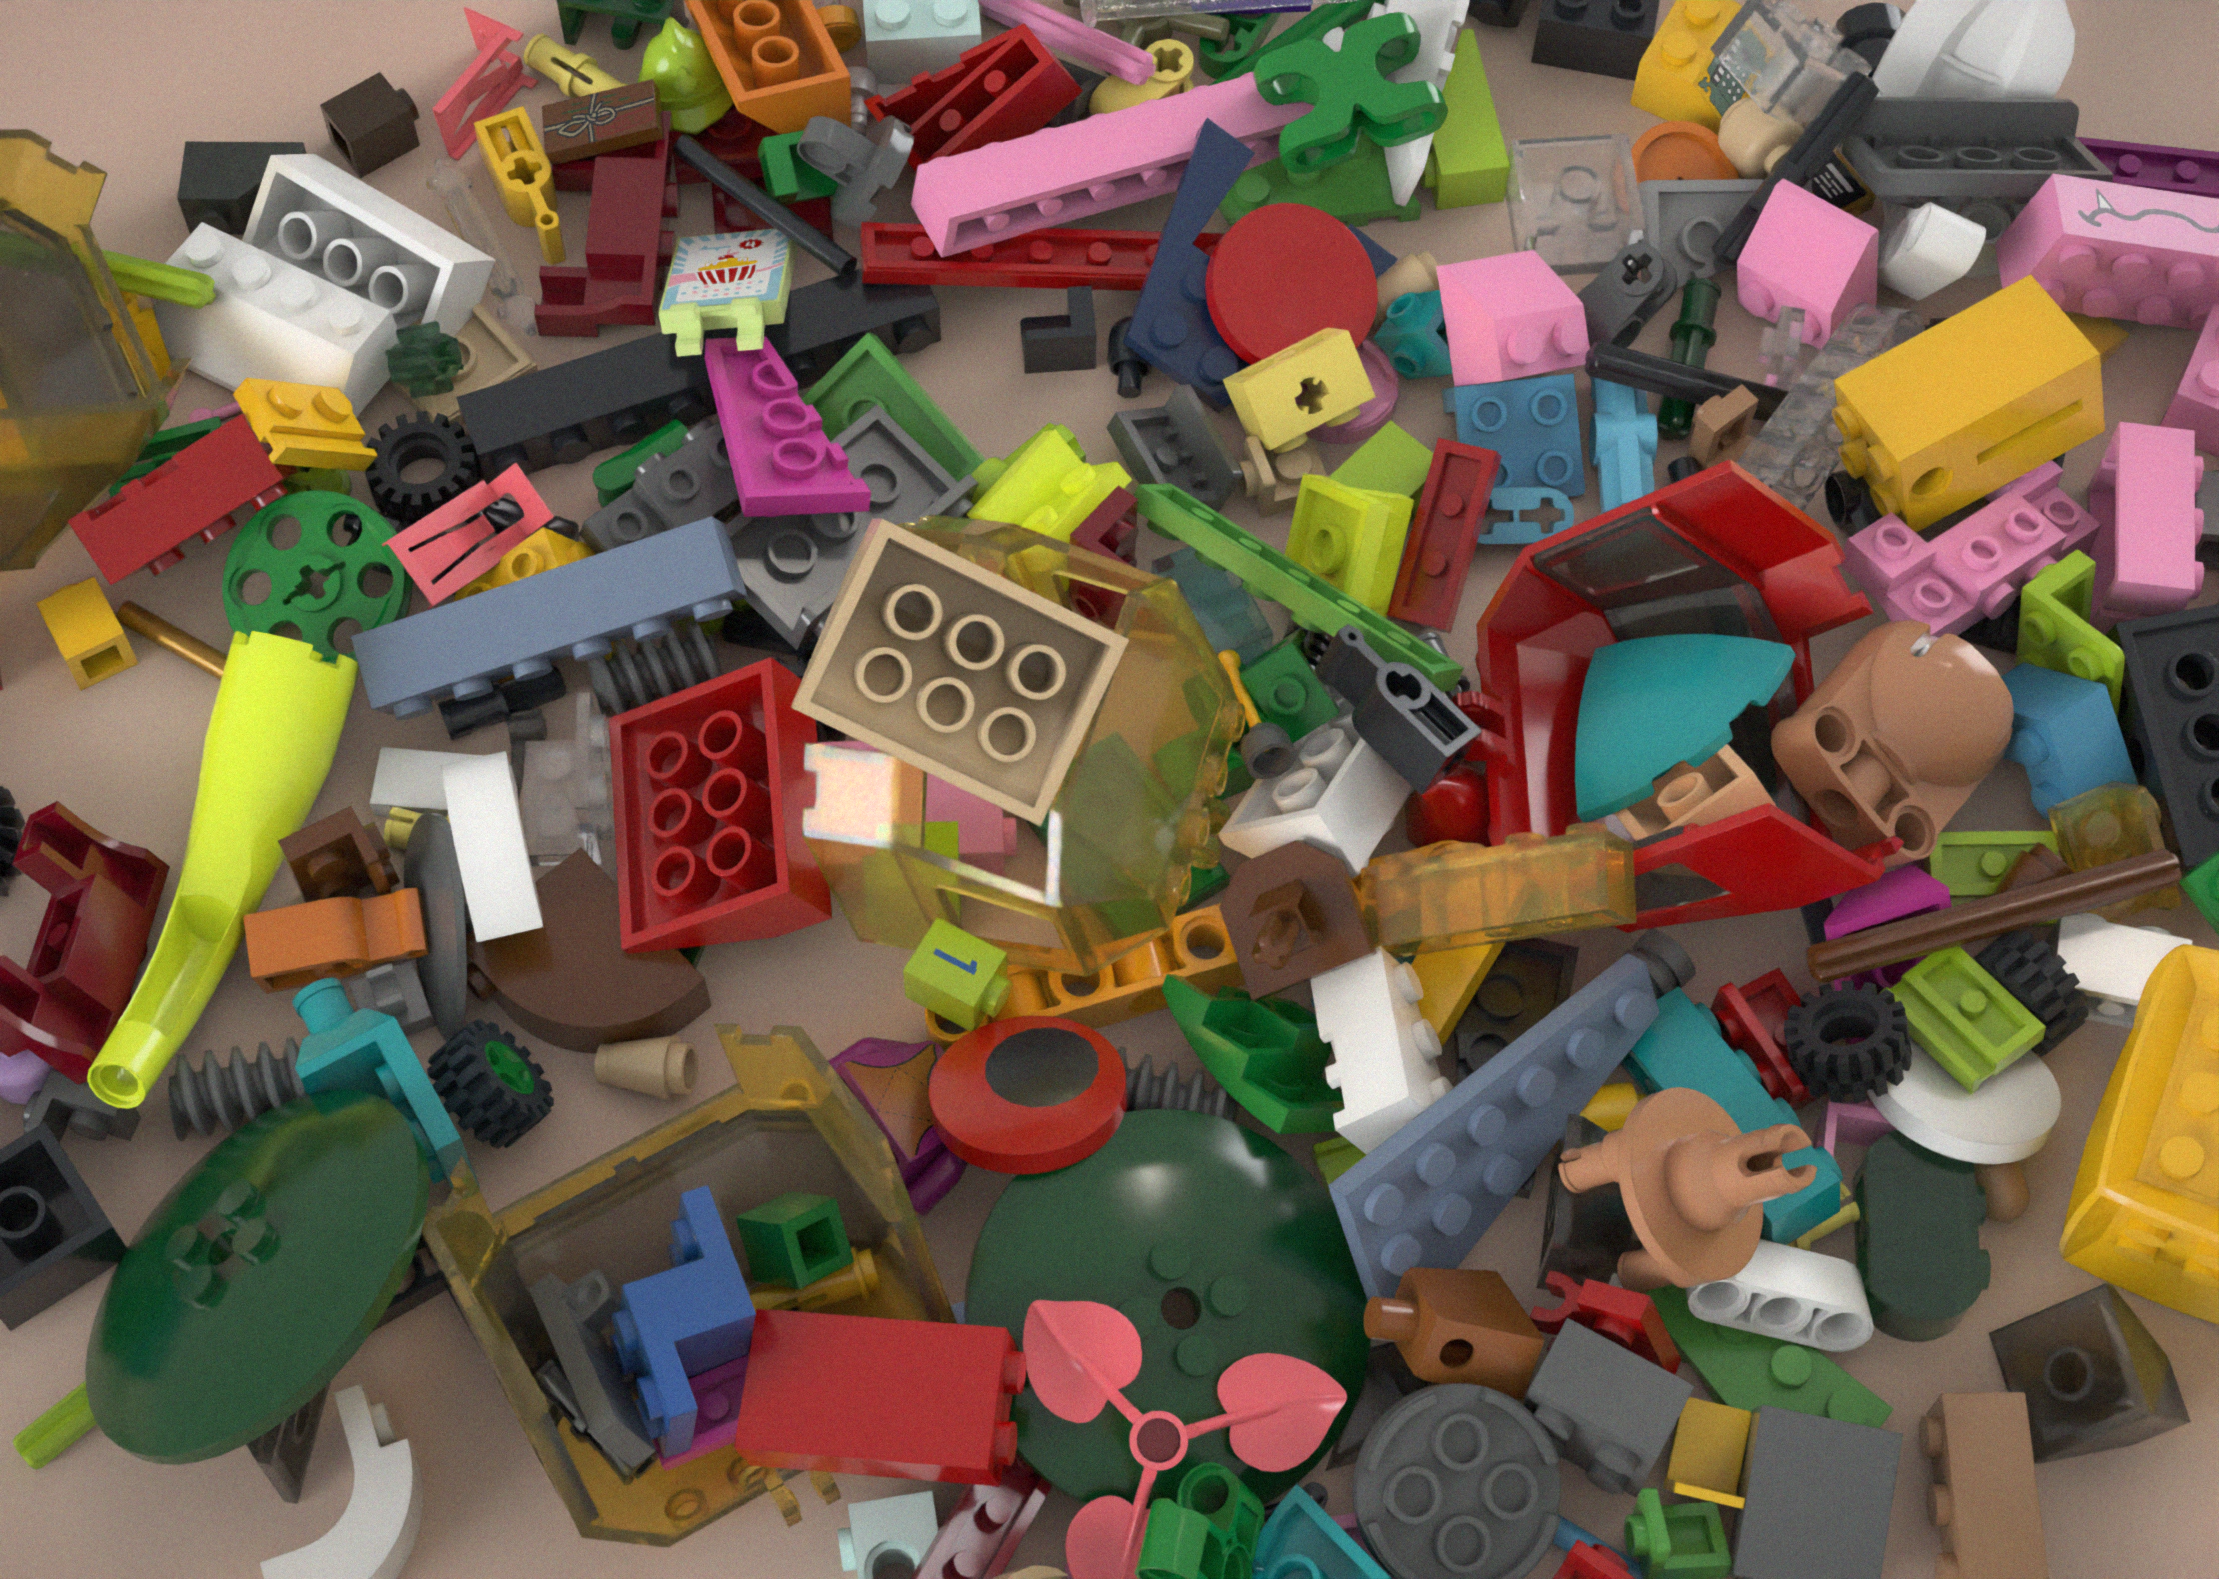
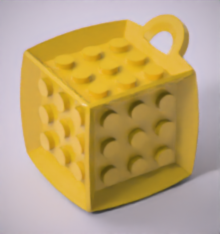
M2182 944L2175 947L2161 959L2147 979L2142 991L2133 1028L2112 1071L2086 1140L2069 1200L2062 1236L2059 1241V1253L2064 1261L2104 1281L2160 1305L2219 1325V950Z

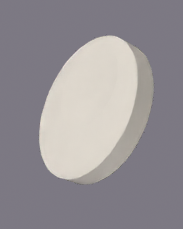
M1911 1036L1912 1064L1909 1071L1903 1070L1904 1080L1898 1086L1887 1081L1888 1093L1877 1097L1872 1089L1867 1091L1870 1099L1882 1116L1911 1140L1942 1155L1982 1164L2010 1163L2035 1154L2047 1142L2061 1110V1095L2058 1084L2046 1064L2032 1050H2029L1997 1076L1993 1077L1991 1075L1979 1085V1089L1971 1095Z

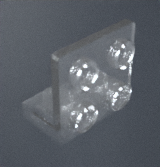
M577 693L576 740L525 741L523 831L531 866H557L580 847L596 864H602L603 840H613L614 838L612 801L607 802V783H612L606 714L596 715L591 693Z

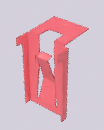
M467 7L463 9L476 48L482 52L432 108L448 155L457 161L477 140L474 122L498 115L522 86L533 89L539 82L537 79L521 72L524 67L520 56L505 50L512 40L518 42L524 33ZM498 58L501 66L479 78L486 71L490 63ZM503 61L510 63L511 65L507 68L506 64ZM486 93L455 134L468 106Z
M514 463L488 485L482 480L387 540L382 546L384 547L387 544L390 546L431 604L427 608L429 610L499 564L502 556L526 540L525 538L554 518V516L518 464ZM506 493H510L522 508L524 517L478 547L433 585L431 581L473 545L495 532L492 525L483 514L465 527L450 532L412 552L408 548L462 523Z

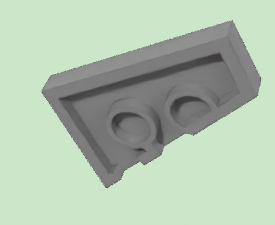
M1765 179L1646 180L1638 183L1640 243H1646L1654 247L1663 258L1671 262L1677 272V288L1685 286L1688 280L1707 278L1730 269V267L1721 263L1712 252V246ZM1812 179L1803 187L1804 190L1812 193ZM1644 267L1641 270V281L1646 284L1653 275ZM1659 286L1656 291L1659 292L1662 287Z

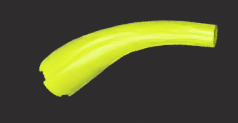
M251 631L250 638L242 632H234L205 736L197 797L176 893L157 947L143 978L126 1010L88 1071L87 1080L91 1090L106 1104L125 1109L137 1107L146 1098L170 1060L180 1049L210 1001L246 934L243 915L257 913L285 858L278 840L300 830L331 769L360 672L359 664L355 660L339 654L336 664L323 662V655L313 651L312 644Z

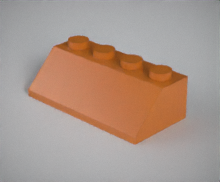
M684 0L740 113L780 134L805 130L809 119L815 116L835 119L852 129L851 76L811 0Z

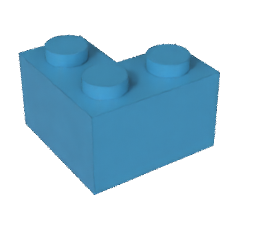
M2024 662L2001 676L2011 693L2014 707V717L2011 726L2013 731L2003 758L2025 766L2032 787L2030 793L2032 803L2043 819L2084 832L2141 795L2105 684Z

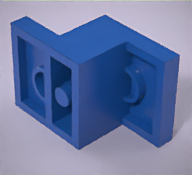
M708 1185L681 1193L678 1218L670 1222L674 1243L667 1245L672 1269L622 1285L620 1311L612 1313L616 1334L610 1335V1342L616 1363L622 1376L634 1374L639 1398L633 1401L651 1440L657 1438L664 1459L691 1449L698 1407L687 1378L747 1355L756 1317L755 1309Z

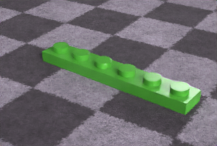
M1171 483L1138 484L1134 493V497L1138 499L1137 512L1149 519L1146 525L1154 533L1170 540L1184 541L1196 549L1194 557L1201 563L1216 570H1229L1244 580L1242 587L1251 595L1265 601H1278L1293 611L1291 619L1298 625L1313 632H1326L1334 637L1338 630L1349 624L1363 634L1364 642L1386 663L1402 662L1413 666L1441 692L1455 689L1464 670V667L1175 485Z

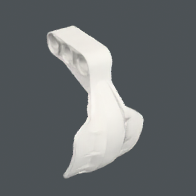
M1916 0L1902 19L1872 77V80L1875 82L1874 84L1879 89L1876 97L2054 99L2071 65L2074 54L2075 30L2065 0ZM1914 196L1912 202L1902 204L1882 200L1885 222L1878 237L1877 283L1916 301H1920L1962 278L1973 266L1981 251L1986 236V228L1955 213L1961 206L1994 197H1972V201L1965 204L1943 202L1938 200L1936 196Z

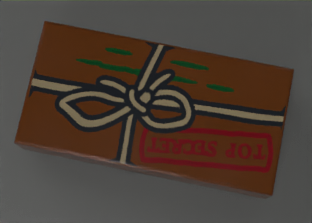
M653 79L542 106L545 155L552 165L664 139L660 90Z

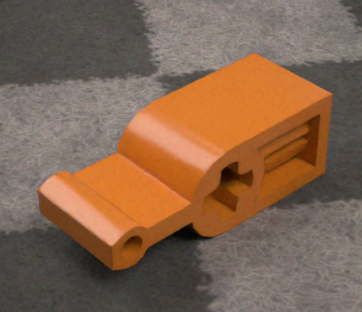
M418 888L401 889L392 894L362 900L354 897L327 898L243 915L251 978L266 994L308 986L324 978H348L369 971L375 964L404 958L414 959L429 954L421 892Z

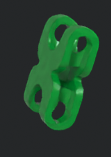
M1404 12L1388 13L1353 24L1344 33L1341 50L1338 52H1334L1321 40L1305 39L1273 50L1258 60L1253 71V79L1257 90L1266 102L1273 105L1305 102L1315 106L1308 114L1285 125L1280 133L1278 152L1282 163L1289 171L1295 174H1305L1347 162L1356 153L1361 134H1366L1378 146L1395 147L1427 136L1442 127L1448 114V107L1441 91L1435 84L1427 80L1396 84L1385 79L1390 73L1413 62L1419 53L1421 34L1415 20L1410 15Z

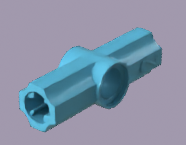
M1590 377L1593 413L1589 427V459L1591 466H1597L1600 510L1601 514L1655 491L1653 466L1657 454V421L1655 413H1648L1647 391Z

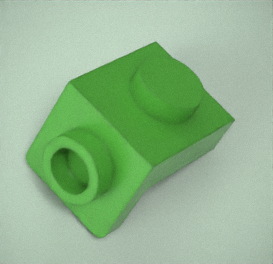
M1657 1488L1641 1489L1633 1513L1625 1516L1624 1540L1628 1555L1631 1558L1638 1557L1643 1579L1727 1578L1732 1567V1561L1717 1503L1702 1502L1661 1505Z

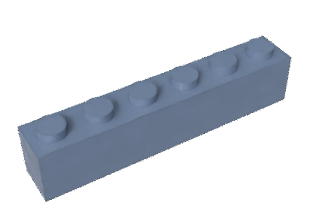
M711 516L350 637L371 709L391 715L395 714L396 720H407L430 713L434 710L432 701L453 694L456 701L469 700L493 691L491 682L514 675L516 681L541 677L553 671L551 662L574 655L575 661L578 662L604 656L613 651L611 642L634 635L637 642L662 637L673 631L671 622L693 615L696 622L720 618L733 611L732 602L747 598L748 596L727 527Z

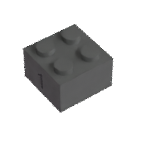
M1567 1318L1533 1380L1523 1406L1543 1425L1556 1448L1559 1460L1562 1457L1586 1470L1585 1476L1587 1479L1606 1492L1616 1495L1626 1492L1637 1498L1695 1386Z

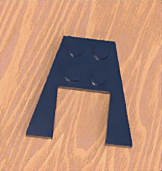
M1207 118L1197 131L1195 145L1182 173L1176 190L1178 192L1161 232L1158 241L1159 246L1150 271L1146 274L1122 343L1134 349L1136 353L1179 385L1190 384L1201 401L1220 413L1232 403L1223 379L1251 365L1239 357L1227 345L1213 323L1205 291L1206 272L1210 257L1192 243L1252 159L1255 152ZM1352 224L1347 227L1357 237L1367 252L1376 279L1396 263L1398 258Z

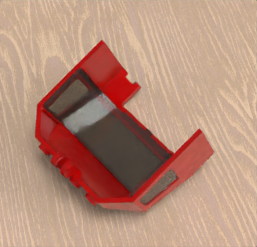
M1729 459L1524 547L1476 624L1478 652L1476 653L1475 662L1480 675L1481 693L1471 690L1457 693L1452 699H1449L1476 725L1482 726L1479 727L1482 730L1481 734L1464 759L1467 761H1486L1484 779L1488 787L1491 820L1488 825V836L1493 853L1552 894L1627 934L1641 929L1799 908L1878 881L1886 870L1883 863L1884 858L1896 854L1904 844V841L1894 835L1851 851H1847L1834 843L1832 833L1796 790L1774 757L1771 746L1772 731L1776 724L1784 718L1792 716L1815 690L1809 638L1874 614L1863 590L1851 594L1837 567L1838 564L1843 563L1846 557L1835 535ZM1676 634L1737 636L1790 645L1796 657L1780 687L1765 706H1755L1749 702L1742 714L1729 723L1733 738L1727 743L1755 773L1776 806L1768 802L1702 827L1696 823L1676 826L1637 841L1633 839L1614 813L1587 823L1582 822L1577 815L1576 733L1585 678L1595 648L1631 639Z

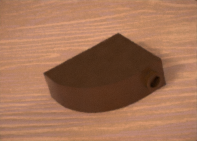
M581 847L535 882L543 915L542 928L481 942L476 941L474 930L466 935L467 987L481 1002H485L491 997L521 1028L542 1041L563 1049L596 1054L598 1047L602 1043L613 1044L616 1042L670 1036L683 1029L712 1006L706 979L678 949L632 954L621 950L618 886Z

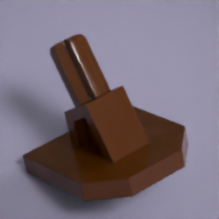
M1296 840L1237 865L1219 908L1252 1000L1259 1001L1377 954L1344 860L1303 841Z

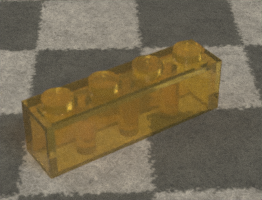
M1585 822L1572 824L1566 827V835L1548 838L1539 833L1511 834L1505 837V845L1487 848L1478 843H1455L1444 848V855L1426 858L1419 853H1395L1386 856L1385 864L1361 868L1363 916L1375 948L1381 946L1393 958L1637 922L1633 843L1608 831L1607 826L1602 823Z

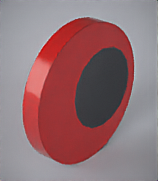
M1020 1016L995 1021L975 1029L960 1038L938 1060L929 1082L932 1122L937 1135L944 1145L956 1156L974 1166L1006 1174H1037L1061 1169L1075 1164L1098 1151L1118 1129L1127 1110L1128 1102L1124 1064L1115 1047L1105 1037L1083 1024L1050 1016Z

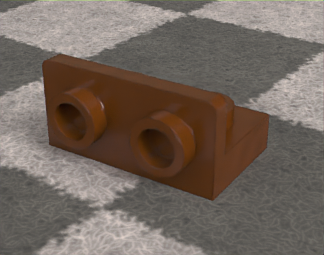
M352 806L278 840L305 903L334 897H355L359 889L371 885L376 897L392 894L391 887L400 883L399 877L389 859L391 857L390 852L377 826L372 822L362 827Z

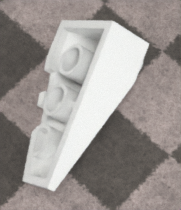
M1385 0L1384 5L1374 2L1367 19L1388 13L1404 12L1415 20L1421 34L1419 53L1414 61L1390 73L1385 79L1396 84L1427 80L1435 84L1442 93L1455 58V54L1450 53L1454 43L1457 27L1461 28L1464 24L1470 0ZM1434 132L1399 146L1384 147L1395 204L1406 207L1424 171Z

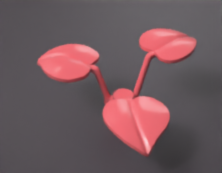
M1036 1300L1030 1304L1026 1314L1023 1329V1352L1026 1355V1370L1030 1383L1042 1404L1053 1414L1064 1420L1074 1423H1086L1093 1420L1102 1411L1107 1400H1109L1133 1424L1129 1435L1130 1449L1135 1459L1144 1466L1133 1505L1118 1496H1102L1090 1501L1072 1519L1066 1534L1065 1552L1069 1571L1073 1579H1138L1135 1575V1569L1150 1509H1146L1157 1470H1167L1177 1465L1187 1451L1188 1439L1230 1426V1445L1239 1459L1261 1471H1284L1308 1459L1319 1447L1334 1418L1347 1400L1346 1391L1336 1380L1320 1368L1306 1361L1282 1354H1254L1233 1363L1219 1378L1217 1393L1221 1405L1227 1413L1184 1426L1180 1419L1169 1412L1151 1411L1143 1415L1118 1391V1389L1127 1386L1136 1378L1142 1362L1140 1337L1132 1323L1119 1311L1107 1305L1091 1301Z

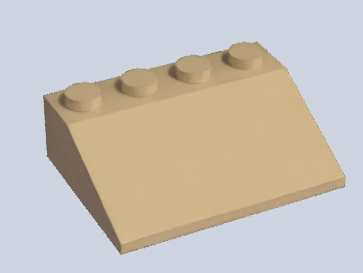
M872 519L842 581L791 708L1041 826L1129 639L884 519Z

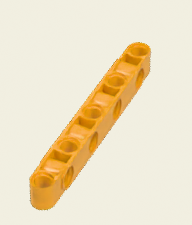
M1448 840L1400 854H1388L1369 859L1366 869L1351 879L1374 946L1397 940L1417 930L1435 925L1459 887L1443 885L1435 877L1440 874H1450L1462 882L1478 856L1474 849L1463 842ZM1221 903L1008 965V980L1012 981L1010 994L1000 1012L995 1017L986 1014L978 1028L1007 1018L1050 1016L1068 1019L1095 1030L1169 1008L1162 992V986L1167 974L1183 976L1186 981L1209 995L1218 993L1222 985L1234 988L1246 985L1219 908ZM1205 945L1214 948L1220 955L1213 959L1204 960L1195 957L1190 953V950L1197 946ZM1075 982H1084L1092 985L1096 990L1088 996L1078 997L1068 993L1065 988ZM925 1008L927 1041L930 1040L939 1044L944 1052L960 1038L971 1032L966 1030L960 1034L945 1033L939 1027L948 1019Z

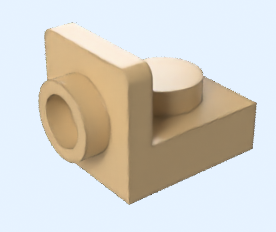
M1257 435L1245 438L1243 461L1237 462L1243 472V477L1239 482L1242 494L1245 498L1253 496L1261 518L1295 509L1303 473L1328 477L1312 438H1308L1304 444L1292 450L1276 454L1273 449L1263 450Z

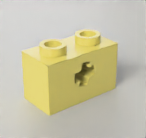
M1328 327L1223 379L1247 438L1257 435L1262 448L1273 449L1276 454L1287 452L1304 444L1308 440L1306 432L1323 423H1326L1327 427H1334L1354 419L1361 413L1358 406L1376 397L1349 331ZM1300 383L1307 384L1308 390L1301 395L1303 405L1296 404L1295 397L1302 393Z

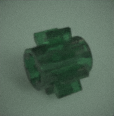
M437 321L397 329L396 335L400 343L395 344L390 350L385 352V355L388 356V368L392 376V382H397L404 387H410L409 392L412 399L429 395L434 396L454 390L450 378L455 376L459 370H464L458 339L446 333H440V325Z

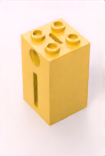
M2031 274L1833 380L1837 407L1832 409V416L1843 437L1844 444L1838 447V453L1843 465L1854 479L1861 476L1864 477L1870 486L1872 500L1883 517L1892 512L1915 533L2105 431L2100 353Z

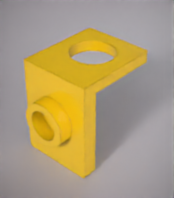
M1689 1397L1676 1422L1663 1488L1674 1493L1744 1509L1746 1498L1735 1495L1752 1413L1747 1410Z

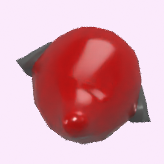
M1460 763L1456 770L1423 795L1416 790L1411 793L1405 806L1408 840L1416 849L1440 841L1455 840L1470 846L1477 855L1481 854L1497 863L1502 861L1501 858L1493 853L1488 836V825L1491 820L1489 793L1484 779V770Z

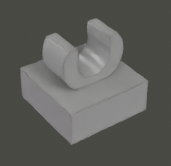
M412 960L393 967L389 963L367 971V976L349 982L358 1010L365 1007L394 1016L406 1037L436 1026Z

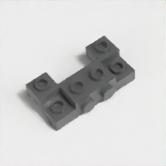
M710 419L700 422L682 438L681 443L684 446L670 456L666 457L663 452H658L648 458L633 473L636 480L630 490L583 522L579 534L595 554L711 516L720 522H724L742 509L720 421L716 424H713Z

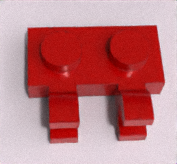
M1549 1271L1545 1283L1551 1295L1565 1298V1301L1560 1307L1553 1310L1539 1306L1533 1307L1529 1317L1539 1332L1558 1335L1566 1319L1569 1318L1674 1375L1676 1374L1682 1359L1651 1296L1587 1278L1582 1286L1576 1284L1572 1278L1563 1273ZM1551 1337V1340L1546 1349L1548 1352L1550 1351L1556 1338Z

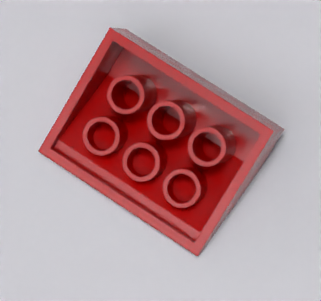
M772 657L609 718L621 950L628 954L776 938L833 918L816 719L791 708L802 679Z

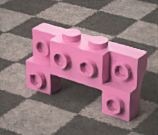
M2050 460L1985 495L1984 497L1991 502L1990 504L1928 543L1894 513L1890 512L1847 539L1843 550L1846 559L1839 565L1876 599L1891 622L1912 619L1929 624L1931 627L1930 636L1941 637L1947 633L1958 636L1987 616L1991 620L2001 616L2013 604L2016 597L2022 594V587L2031 582L2035 575L2046 565L2058 563L2077 549L2082 553L2090 550L2102 524L2057 487L2064 470L2053 460Z

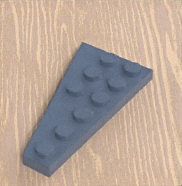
M1629 953L1625 954L1328 1185L1368 1301L1373 1296L1394 1299L1403 1273L1411 1267L1456 1269L1658 1016L1659 1009L1646 962Z

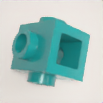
M1440 290L1422 293L1409 292L1397 298L1389 306L1386 312L1387 318L1373 338L1389 357L1393 368L1401 373L1406 380L1433 376L1442 377L1453 374Z

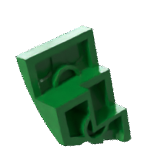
M1176 974L1166 975L1162 992L1172 1015L1202 1063L1235 1100L1278 1134L1337 1132L1335 1130L1333 1114L1345 1109L1342 1089L1339 1087L1332 1089L1327 1080L1322 1077L1332 1051L1331 1042L1324 1043L1320 1038L1317 1017L1314 1013L1292 1000L1275 996L1254 1001L1251 999L1248 991L1222 985L1217 996H1212L1186 981L1183 976Z

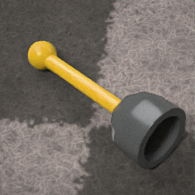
M1231 649L1223 650L1216 658V666L1221 673L1227 674L1250 726V733L1244 735L1240 742L1241 756L1247 771L1252 777L1257 779H1271L1280 776L1288 771L1296 760V750L1285 730L1277 724L1261 722L1247 687L1239 677V668L1241 666L1239 654Z

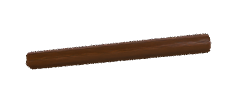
M2161 849L1814 944L1806 950L1807 966L1812 978H1815L1820 983H1826L2174 887L2182 878L2179 868L2180 862L2176 854Z

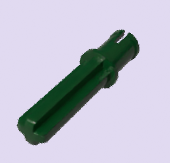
M1694 278L1688 280L1684 286V297L1679 319L1670 328L1669 337L1673 342L1669 360L1704 368L1707 351L1715 345L1717 338L1713 324L1719 298L1721 299L1722 289L1712 280ZM1661 395L1656 417L1657 432L1661 434V438L1667 441H1672L1673 439L1684 440L1690 433L1696 404Z

